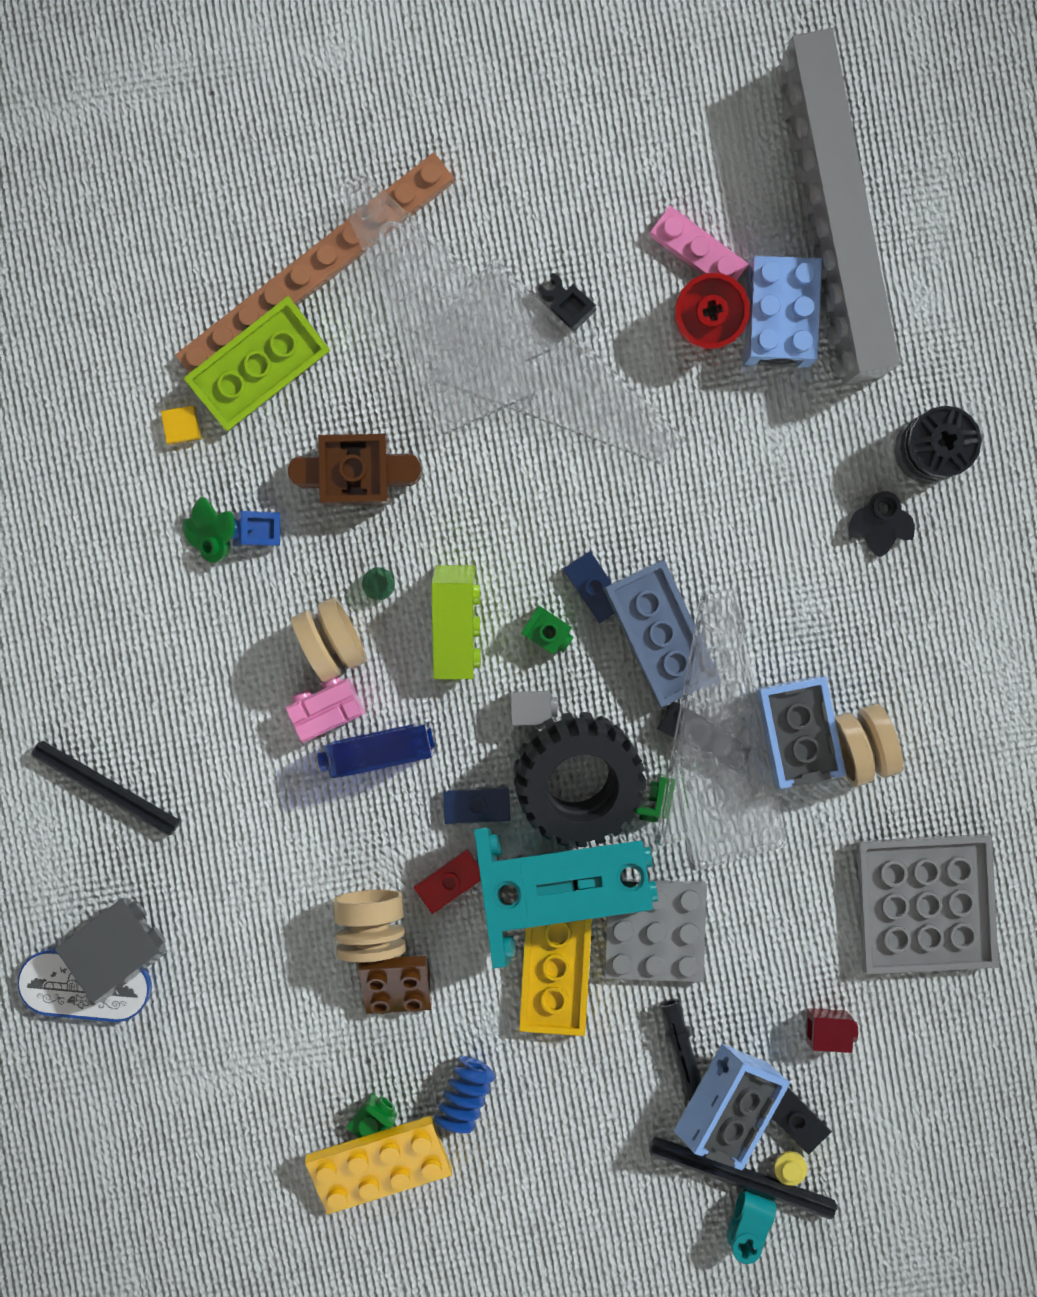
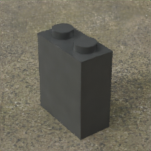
M121 898L55 948L92 1003H100L106 1000L168 952L163 946L166 942L164 936L155 926L152 928L144 919L147 913L137 900L132 902L131 899Z

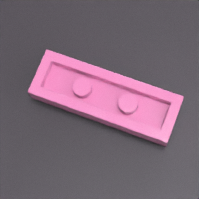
M672 206L667 208L649 234L651 238L701 275L704 273H722L738 281L749 265Z

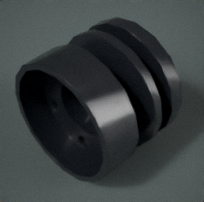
M946 405L932 408L902 427L895 441L894 453L896 462L902 472L916 482L931 484L961 474L973 465L980 454L982 438L979 426L967 412L958 407ZM945 439L947 445L940 447L938 441Z

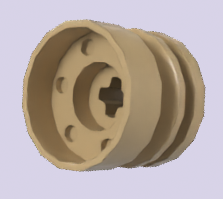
M388 889L361 890L341 894L333 898L334 923L349 926L335 933V941L340 943L336 946V958L348 962H376L391 959L406 952L405 940L401 939L405 935L404 927L390 924L403 918L402 892Z

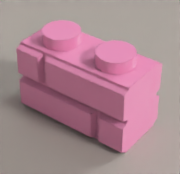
M338 676L326 683H321L323 690L311 695L310 690H306L291 697L293 704L287 706L286 711L302 743L366 714L349 678L341 681Z

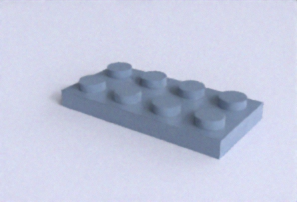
M665 559L659 560L603 588L658 707L662 708L719 679Z

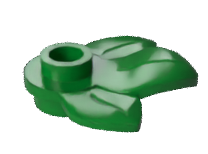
M200 497L192 508L191 518L183 519V532L189 544L198 548L206 561L210 563L220 562L230 552L229 540L234 536L235 532L234 516L232 511L222 512L218 515L211 503L205 497Z

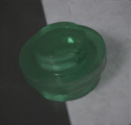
M381 567L372 568L364 575L362 588L369 598L384 600L393 593L395 579L387 569Z

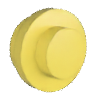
M786 1151L776 1158L774 1172L781 1183L794 1186L801 1183L807 1175V1164L799 1153Z

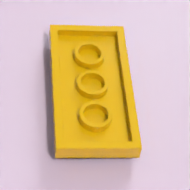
M592 919L525 928L519 1032L585 1036Z
M432 1115L307 1154L305 1158V1165L327 1215L452 1176V1166Z

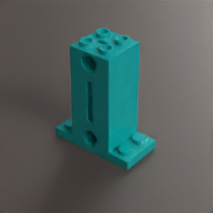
M490 828L474 829L493 969L507 967L512 963L511 958L516 956L514 936H508L507 931L649 911L653 910L652 902H658L656 882L649 881L647 868L653 867L650 847H643L642 840L498 861L497 856L502 855L500 835L494 834V830ZM625 868H634L639 874L638 884L634 887H626L621 883L620 874ZM507 885L513 886L518 893L517 900L513 904L506 903L502 897L503 889Z

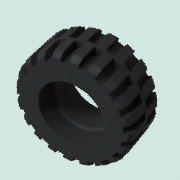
M571 712L561 714L562 720L554 722L552 718L544 721L545 728L539 731L534 728L528 734L529 744H521L518 750L520 759L515 760L514 763L515 790L522 812L526 814L527 821L533 828H539L540 834L546 839L550 840L555 836L557 843L568 846L570 841H574L577 847H587V842L593 840L598 845L606 842L604 837L611 833L616 837L623 831L621 825L624 822L631 824L636 817L633 809L634 807L641 808L644 800L640 791L646 789V778L642 773L645 769L630 739L627 738L619 726H612L609 719L602 716L594 719L592 714L588 712H581L579 718H574ZM578 755H592L603 759L607 763L609 773L606 783L593 797L580 802H566L554 797L550 793L548 787L550 777L554 770L565 760Z

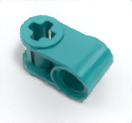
M744 1190L740 1192L736 1200L734 1214L726 1237L737 1261L742 1264H752L762 1254L768 1232L774 1223L776 1203Z

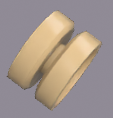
M334 596L319 603L317 611L319 619L309 610H305L291 618L292 627L306 658L319 678L325 683L340 676L341 663L339 658L344 665L351 669L367 662L366 652L344 608Z
M875 703L860 708L857 718L849 712L834 716L846 777L852 786L858 787L871 783L875 772L879 776L887 778L900 774L903 771L902 751L896 731L889 716L880 704Z

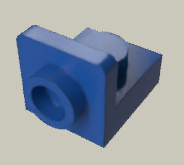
M239 511L233 514L235 532L231 539H233L234 547L244 545L280 546V513Z

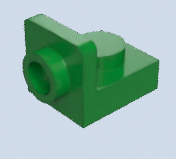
M658 774L657 782L651 781L648 800L654 801L653 806L642 804L641 808L634 807L633 809L634 813L640 814V820L659 822V817L668 819L674 780L672 776Z
M371 1093L349 1120L346 1128L358 1138L386 1130L387 1128L391 1129L395 1124L397 1112L394 1105L383 1096L378 1098L374 1093Z

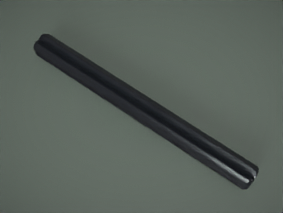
M657 1136L653 1137L649 1152L652 1157L827 1219H833L837 1211V1204L834 1199L795 1185H785L778 1179L747 1168L743 1170L736 1169L733 1166L731 1167L708 1159L705 1156L694 1154L688 1147Z

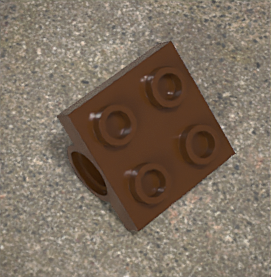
M426 956L396 957L376 962H359L358 972L366 1014L432 1010L430 964Z

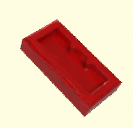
M467 848L414 885L413 888L431 914H434L481 881L479 864Z

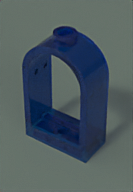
M424 721L323 744L324 751L317 753V760L321 772L328 771L329 778H338L429 759L435 755L436 748L430 721Z

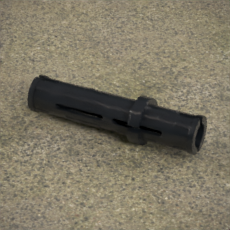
M668 999L659 1005L667 1029L665 1038L667 1042L671 1043L685 1099L690 1101L701 1082L697 1062L689 1039L691 1031L690 1027L685 1025L679 999Z

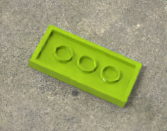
M287 296L183 379L223 428L228 431L327 354L330 349L292 299Z

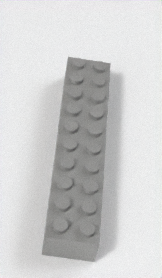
M829 28L792 36L787 49L783 52L781 63L777 66L776 77L779 87L783 86L784 89L783 113L785 119H790L792 131L789 133V143L791 150L796 151L798 159L796 178L799 184H803L805 194L802 197V208L804 215L809 216L811 224L808 232L809 243L812 249H816L817 258H822L821 280L824 293L821 296V303L824 313L829 314L831 325L828 326V339L831 345H835L837 358L834 360L835 373L838 378H841L842 385L846 386L881 379L899 366L900 361L834 30Z

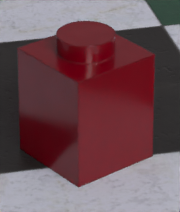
M807 1008L805 1041L812 1051L853 1053V1042L858 1040V1024L846 1010Z

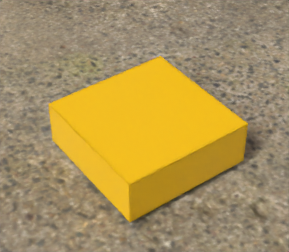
M195 406L161 411L166 443L168 445L202 440Z

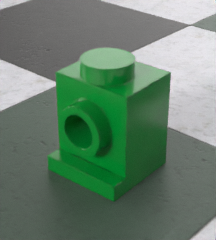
M538 606L521 632L522 635L553 655L557 650L563 653L573 639V636L569 634L572 627L541 606ZM546 626H552L556 630L555 636L551 639L543 635V629Z

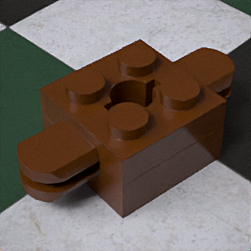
M386 433L318 435L319 455L297 456L291 460L288 466V475L292 483L303 489L319 488L320 503L325 507L391 505V487L413 486L419 482L422 476V466L416 456L412 454H390V440Z

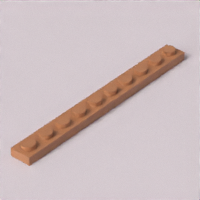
M433 152L176 353L175 356L190 373L287 296L298 306L455 183L454 177Z

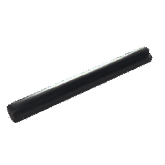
M45 741L38 742L32 750L31 755L36 760L162 833L170 836L177 830L180 823L178 818Z

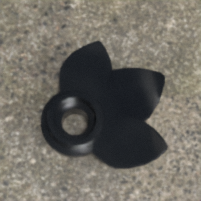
M881 491L874 494L870 498L868 506L854 512L848 526L849 537L859 538L865 536L869 549L877 557L884 556L892 548L896 538L913 540L915 533V524L912 516L901 509L899 498L889 491ZM881 502L888 505V512L886 514H882L879 511L878 507Z

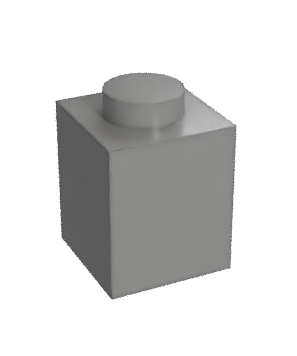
M550 690L511 691L512 726L544 725V721L552 717H558L557 697H551Z

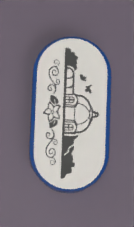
M48 948L31 956L23 964L18 976V990L26 1006L41 1015L122 1022L136 1016L147 1004L151 996L152 982L148 971L143 970L103 1002L92 1003L55 948Z

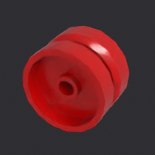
M704 273L691 279L679 293L674 306V323L679 335L689 345L702 350L719 349L734 342L745 330L750 317V301L745 289L733 277L722 273ZM708 306H713L717 311L713 319H710V316L705 317L704 310Z

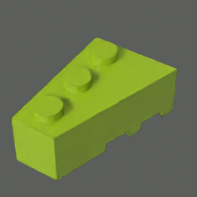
M436 565L431 583L433 679H474L475 668H481V648H475V637H480L481 632L480 617H475V605H480V585H475V565Z

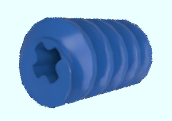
M460 1056L458 1058L465 1064V1067L454 1066L453 1072L460 1079L450 1078L448 1084L455 1091L446 1090L443 1094L450 1103L441 1102L438 1106L440 1111L445 1113V1116L437 1114L434 1116L433 1121L446 1130L465 1134L471 1133L475 1129V1120L479 1118L481 1112L479 1108L485 1104L484 1096L490 1092L489 1084L494 1081L495 1073L480 1060L468 1056Z

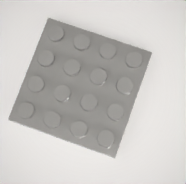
M977 834L857 841L863 971L867 975L999 968L991 835Z

